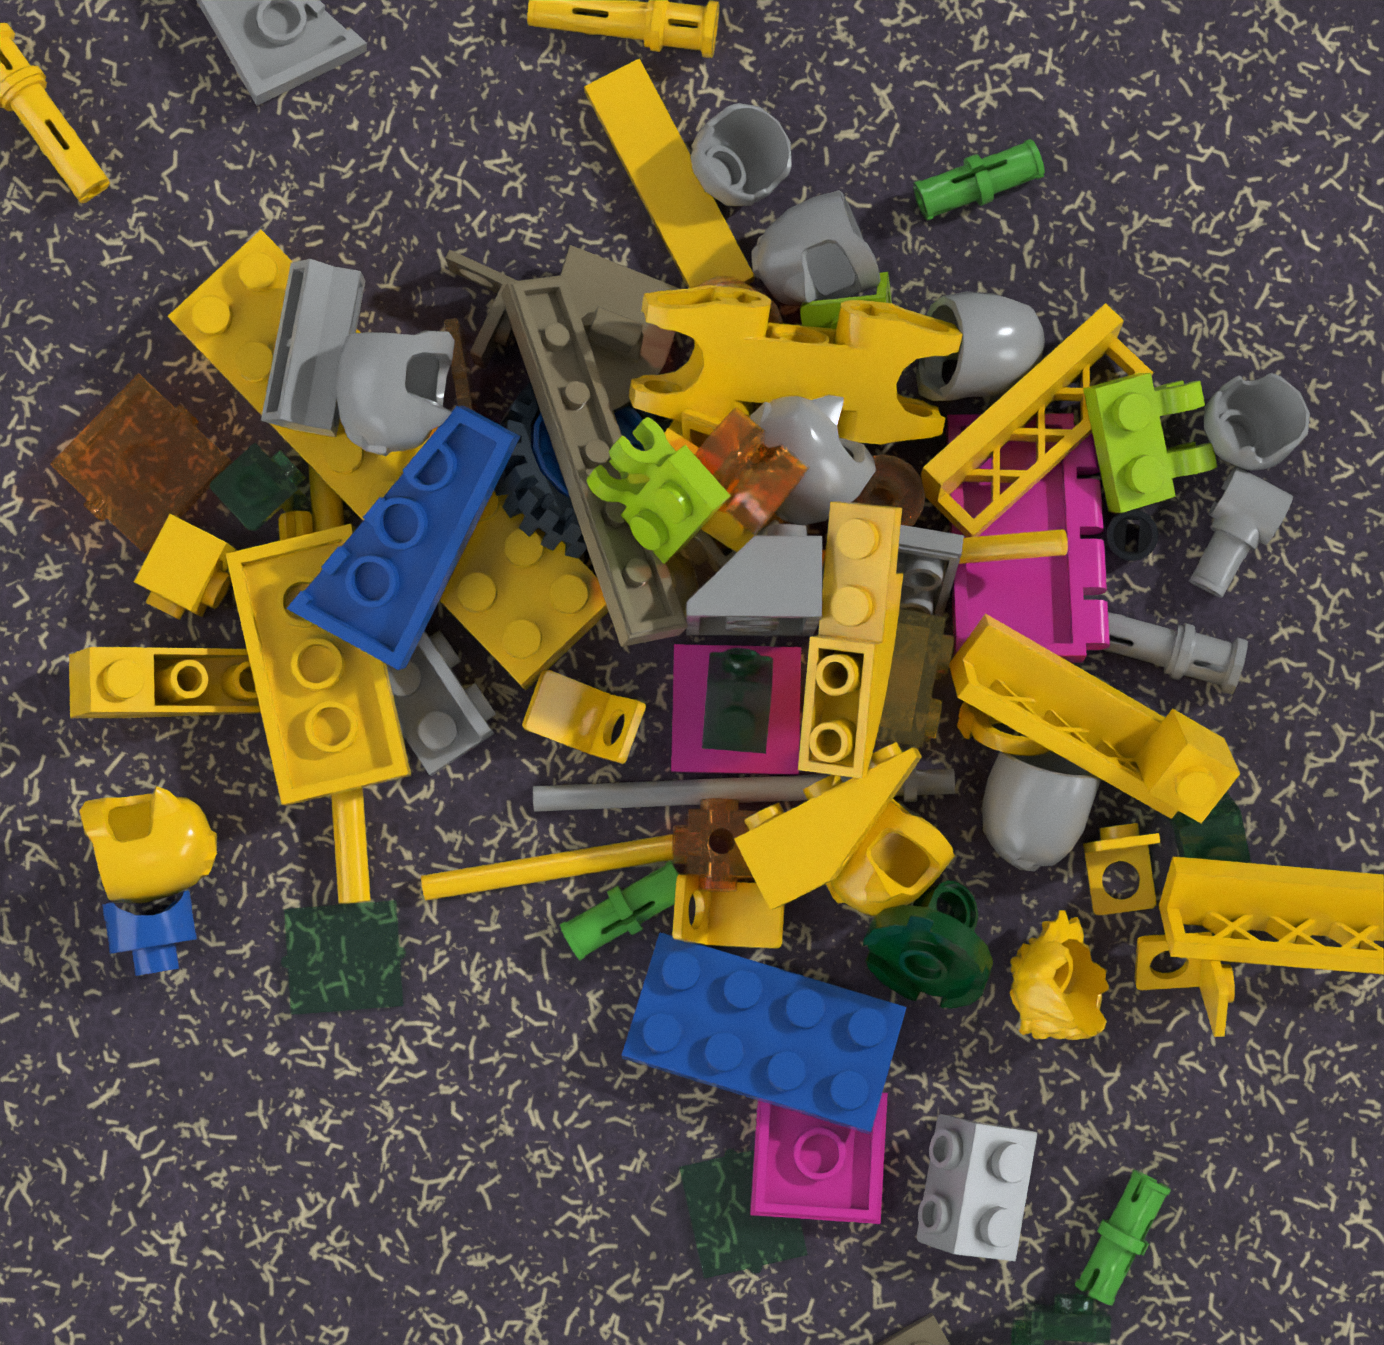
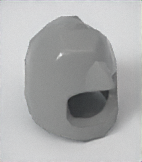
M840 190L812 197L787 209L758 238L757 245L752 250L754 277L762 280L777 301L788 306H801L802 303L818 300L847 298L875 288L881 281L876 258L869 245L864 241L852 210Z
M966 291L939 298L931 304L926 316L955 324L962 333L959 352L951 353L948 356H931L919 359L916 374L918 393L932 401H954L967 397L983 396L986 406L997 401L1041 362L1045 338L1043 327L1034 309L1029 305L993 293ZM958 360L952 379L946 385L942 378L943 362Z
M424 330L415 335L365 332L353 333L345 338L337 364L336 397L340 420L345 429L346 436L355 445L365 451L382 456H387L390 452L407 451L422 445L430 437L432 430L446 421L452 413L443 407L446 377L452 363L455 341L448 331Z
M828 395L809 400L799 396H786L773 399L770 403L764 402L750 417H747L740 433V456L747 479L779 499L773 513L786 522L808 525L826 521L829 519L830 502H852L860 495L872 475L876 472L875 461L864 444L839 438L837 424L844 397Z
M1051 750L1045 754L1035 756H1020L999 752L988 777L983 798V832L999 856L1019 870L1036 871L1040 866H1053L1073 849L1082 835L1101 779Z

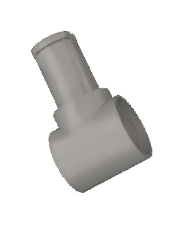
M1237 466L1232 469L1221 487L1226 490L1218 503L1214 501L1208 515L1215 519L1210 529L1215 533L1189 580L1193 585L1219 598H1223L1249 550L1255 551L1259 543L1264 545L1269 543L1285 518L1293 500V495Z

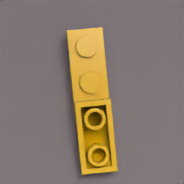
M841 501L830 502L822 587V618L819 620L818 635L811 636L809 641L798 770L860 779L865 778L867 775L889 681L900 608L903 573H896L902 508Z

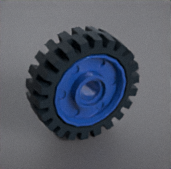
M529 383L511 404L500 423V426L521 437L494 491L496 496L509 494L502 507L510 518L520 513L524 514L525 517L519 528L530 537L539 528L545 532L541 541L542 546L553 551L561 541L566 542L565 556L578 559L587 549L532 384ZM632 404L614 413L621 435L625 436L634 448L645 451V449L632 432L646 417L652 419L662 428L664 433L672 423V420L659 423L657 420L660 416L633 408Z

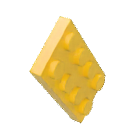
M352 524L226 553L281 804L285 806L411 776L386 663L286 609L300 591H304L321 572V566L337 547L342 546L353 534L355 527Z

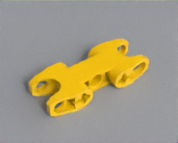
M705 285L688 289L644 293L641 312L645 315V321L657 325L661 329L677 331L692 337L695 347L689 361L677 371L660 375H643L639 378L631 379L629 399L633 408L682 422V411L688 408L740 426L741 431L747 417L752 415L754 402L770 403L773 399L786 396H799L813 400L833 395L844 397L837 424L839 438L858 443L882 445L898 441L932 438L943 433L945 417L940 415L938 407L927 404L923 400L907 398L897 394L896 384L903 369L916 359L931 356H948L951 353L959 352L962 333L953 323L909 311L892 303L849 300L842 302L840 305L836 329L769 323L771 299L759 292L748 289Z

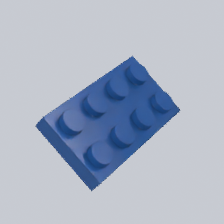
M660 932L621 1056L625 1060L870 1134L907 1007L704 945L675 940L673 936Z

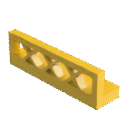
M1106 303L923 467L918 490L966 537H978L1092 433L1083 388L1090 387V367L1103 355L1107 354L1128 375L1136 373H1151V376L1153 375V371L1117 338L1124 320ZM1080 377V388H1070L1069 386ZM1053 401H1080L1081 422L1073 429H1045V408ZM1036 417V428H1024ZM1008 441L1036 442V463L1028 470H1000V449ZM1045 442H1058L1045 454ZM991 458V469H979ZM963 482H991V504L974 519L950 496ZM1000 483H1013L1000 495Z
M985 613L949 663L957 697L1172 819L1178 810L1148 794L1135 760V756L1165 717Z
M1172 857L1159 903L1170 957L1384 975V949L1373 942L1384 941L1383 874ZM1183 924L1203 926L1215 935L1213 937L1185 934ZM1247 931H1265L1279 941H1260ZM1310 936H1328L1342 945V947L1324 946Z

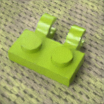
M1136 373L1083 388L1109 512L1123 513L1176 497L1172 478L1198 474L1217 468L1212 443L1196 446V442H1188L1166 449L1160 416L1181 413L1205 406L1200 381L1184 384V381H1175L1154 388L1151 373Z
M646 417L632 432L635 438L641 442L645 451L634 448L625 436L620 437L609 450L611 457L609 462L620 473L622 479L613 478L602 465H599L592 471L586 481L590 490L600 499L607 502H620L626 506L620 515L629 524L635 539L646 549L652 550L661 562L665 564L689 543L731 495L686 445L675 451L667 441L662 428L655 421Z

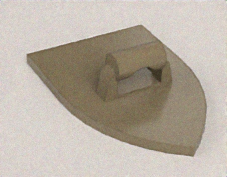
M570 245L560 276L566 275L612 410L616 413L631 404L629 399L631 379L639 378L643 375H659L666 363L675 331L661 329L657 325L645 321V315L641 312L644 293L678 290L680 288Z

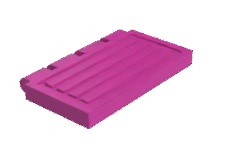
M1074 413L1045 414V429H1073L1076 426L1074 425ZM982 414L947 415L946 446ZM1036 417L1024 428H1036ZM1092 433L979 535L990 536L1064 529L1068 541L1066 555L958 564L952 584L954 656L985 613L1070 663H1083L1087 656L1086 650H1102L1110 647L1108 602L1104 600H1084L1083 595H1100L1107 592L1104 541L1101 539H1080V535H1094L1103 532L1101 481L1098 479H1077L1079 475H1093L1100 472ZM1008 441L1000 449V470H1028L1036 463V442ZM1045 442V454L1058 442ZM991 458L979 469H991ZM963 482L950 496L974 519L991 504V482ZM1000 483V495L1013 483ZM949 521V533L964 535Z

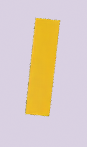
M640 58L584 86L589 102L686 286L694 288L714 285L741 288L753 282L755 277L714 198L704 191L693 173L691 155Z

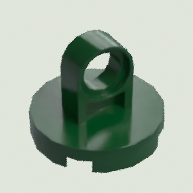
M947 880L926 890L914 901L913 906L899 905L883 909L872 919L863 941V946L867 945L869 949L865 960L868 969L885 986L904 998L917 1001L920 992L931 996L943 997L939 1005L941 1008L952 1009L968 1006L983 995L993 965V959L988 946L974 932L978 921V909L971 892L957 881ZM938 897L947 901L954 912V917L937 911Z

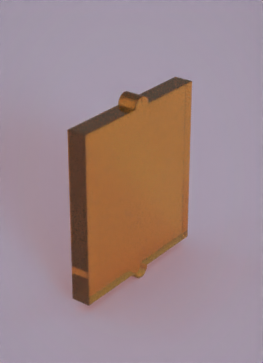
M457 318L444 320L445 330L455 340L451 368L458 406H465L478 413L464 328Z

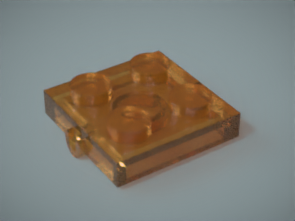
M138 373L50 465L87 499L83 505L101 522L108 519L137 548L146 554L152 548L169 514L180 519L226 472L233 462L196 428L199 421L181 404L175 408Z

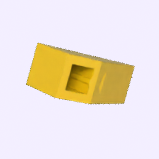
M88 647L69 654L70 718H144L261 713L247 649Z
M895 742L872 753L865 778H852L843 783L840 776L830 775L803 789L808 800L807 802L787 812H784L779 802L744 820L749 831L734 838L769 910L779 908L838 877L922 758L917 748L912 747L902 752L898 743Z

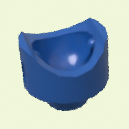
M189 890L178 893L175 901L164 911L156 915H135L118 908L113 902L102 905L108 935L109 953L132 951L136 976L179 969L176 943L197 939Z

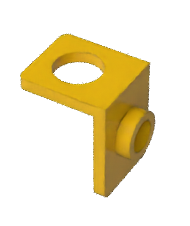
M543 670L540 673L522 726L527 731L592 756L624 764L629 756L646 704L638 700L606 693L551 670ZM624 714L625 721L622 732L616 742L611 744L613 728L619 717Z
M1138 823L1099 828L1101 841L1083 843L1094 914L1107 915L1154 908L1156 906V895L1148 844L1160 843L1159 833L1140 836ZM1114 862H1127L1138 872L1139 887L1127 899H1115L1103 887V873Z
M679 874L676 879L672 935L675 940L704 946L778 949L782 945L785 905L769 910L756 883L709 881L691 875ZM693 894L696 910L691 926L688 910L690 898Z
M1212 932L1185 933L1187 935L1213 937ZM1148 935L1139 937L1137 939L1134 978L1136 988L1138 990L1200 987L1213 1036L1224 1037L1228 1003H1233L1235 996L1234 976L1231 965L1221 964L1220 961L1187 958L1184 965L1176 971L1169 973L1157 972L1150 967V964L1155 956L1164 951H1169L1166 936Z

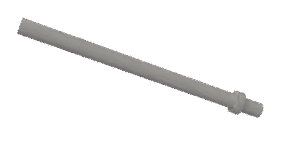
M915 766L895 796H903V802H917L918 795L955 794L954 769L916 770ZM831 774L533 786L534 812L799 801L807 800L803 789ZM840 776L843 783L852 779V777Z

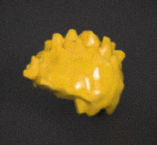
M1059 910L1054 921H1043L1042 933H1040L1039 937L1030 938V945L1023 943L1017 951V957H1012L1010 960L1012 965L1011 973L1014 979L1011 985L1010 996L1020 1013L1021 1026L1019 1033L1022 1035L1031 1033L1032 1037L1036 1040L1048 1037L1059 1040L1065 1038L1068 1040L1089 1039L1101 1033L1107 1023L1099 1010L1102 994L1109 989L1105 979L1107 970L1092 961L1090 948L1083 943L1084 933L1078 917L1068 920L1065 910Z

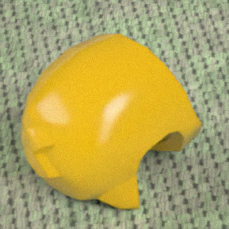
M155 786L153 794L85 801L79 810L84 833L93 843L103 887L108 899L113 903H146L171 897L197 884L201 878L209 875L217 854V833L211 830L201 807L186 797L174 796L167 789Z
M892 799L838 877L826 883L833 899L838 904L846 903L863 914L876 916L883 909L908 905L919 898L942 874L955 857V854L948 840L935 826L921 817L912 815L896 800Z

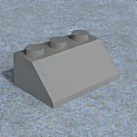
M795 524L770 525L767 527L766 536L755 535L687 601L686 622L688 627L686 628V635L813 636L819 620L822 618V536H807V526Z

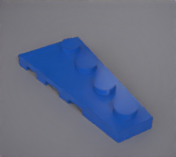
M456 406L446 421L437 428L405 466L403 474L385 496L379 497L363 516V522L342 546L337 547L321 566V572L304 591H300L286 609L397 670L406 668L521 436L465 406Z

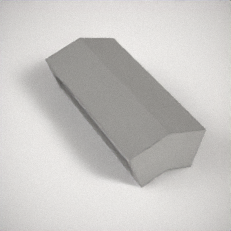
M312 259L292 262L290 264L261 421L296 431L337 437L340 420L336 397L337 364L345 338L356 333L366 282L361 271L334 267Z

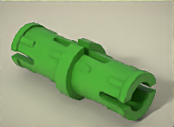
M1028 139L1022 144L982 159L978 154L964 158L963 166L923 181L913 182V190L922 216L926 221H929L937 215L975 201L980 206L993 202L994 194L1034 179L1044 178L1045 170L1035 142L1032 139Z
M671 860L623 890L619 885L607 891L609 898L573 919L559 924L564 937L579 960L584 959L587 954L627 931L632 936L642 931L643 926L641 923L675 904L676 879L679 873Z
M1135 1169L1131 1173L1132 1177L1110 1220L1102 1219L1097 1229V1232L1102 1236L1080 1279H1077L1075 1286L1081 1291H1090L1089 1296L1110 1306H1113L1115 1296L1136 1255L1144 1256L1149 1246V1243L1144 1239L1166 1196L1171 1192L1168 1186L1163 1183H1156V1179Z

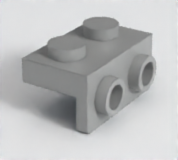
M940 1114L937 1118L934 1136L930 1142V1162L924 1197L918 1210V1242L956 1255L1016 1261L1037 1132Z

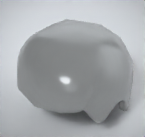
M737 103L726 107L702 127L691 146L693 152L690 158L693 173L704 191L726 206H752L755 202L761 201L771 194L789 175L792 167L791 142L780 122L760 106Z
M1269 373L1260 379L1245 381L1241 376H1237L1222 385L1219 391L1215 392L1206 404L1204 410V430L1209 442L1213 445L1215 454L1219 458L1245 470H1264L1282 462L1308 435L1310 412L1301 393L1279 375Z

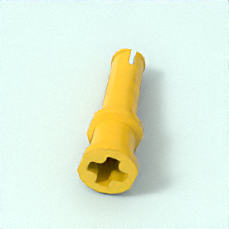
M529 0L527 22L529 26L644 40V47H650V51L660 52L663 46L700 50L702 57L713 58L719 20V1L709 0L706 6L669 2L668 0H649L648 2L633 0ZM577 12H585V13L608 15V17L603 18V17L579 15V14H576V13H577ZM672 24L697 26L698 28L672 26Z
M0 23V107L6 111H14L39 145L41 151L50 160L79 202L86 203L107 189L110 185V180L45 91L47 85L45 81L46 75L39 66H31L13 42L15 32L9 24Z

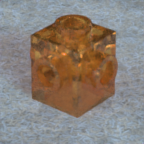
M701 799L700 809H689L687 811L685 825L673 826L672 863L684 864V875L698 877L699 891L735 892L737 891V881H755L734 838L749 831L744 820L759 811L738 810L739 801L735 799ZM716 836L725 840L728 846V853L718 854L714 852L709 845V838Z

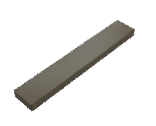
M566 275L507 282L501 292V296L620 646L624 647L679 636L688 625L666 563L663 564L652 550L646 549L635 539L629 524L620 515L626 506L620 502H607L600 499L590 490L586 481L592 471L599 465H602L613 478L622 479L620 473L609 462L611 460L609 450L622 435Z

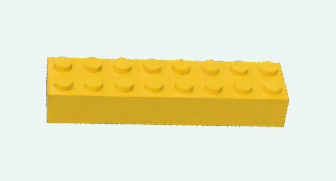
M260 229L167 317L262 416L292 261ZM339 420L337 437L296 431L269 423L362 521L364 520L363 516L379 497L385 496L403 474L405 466L427 442L426 440L422 445L414 449L390 452L387 456H382L365 451L355 445L346 436L341 420ZM438 427L432 430L430 437L437 430ZM493 491L439 602L526 691L539 679L540 673L543 670H548L609 611L598 578L579 558L565 556L566 545L563 541L552 551L541 545L545 532L539 528L529 537L519 528L525 517L524 514L520 513L510 518L502 507L509 494L496 496L495 491Z

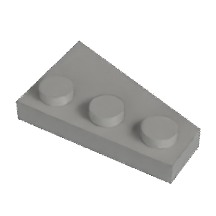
M196 0L256 106L318 77L367 51V42L351 28L347 31L325 11V5L320 0Z

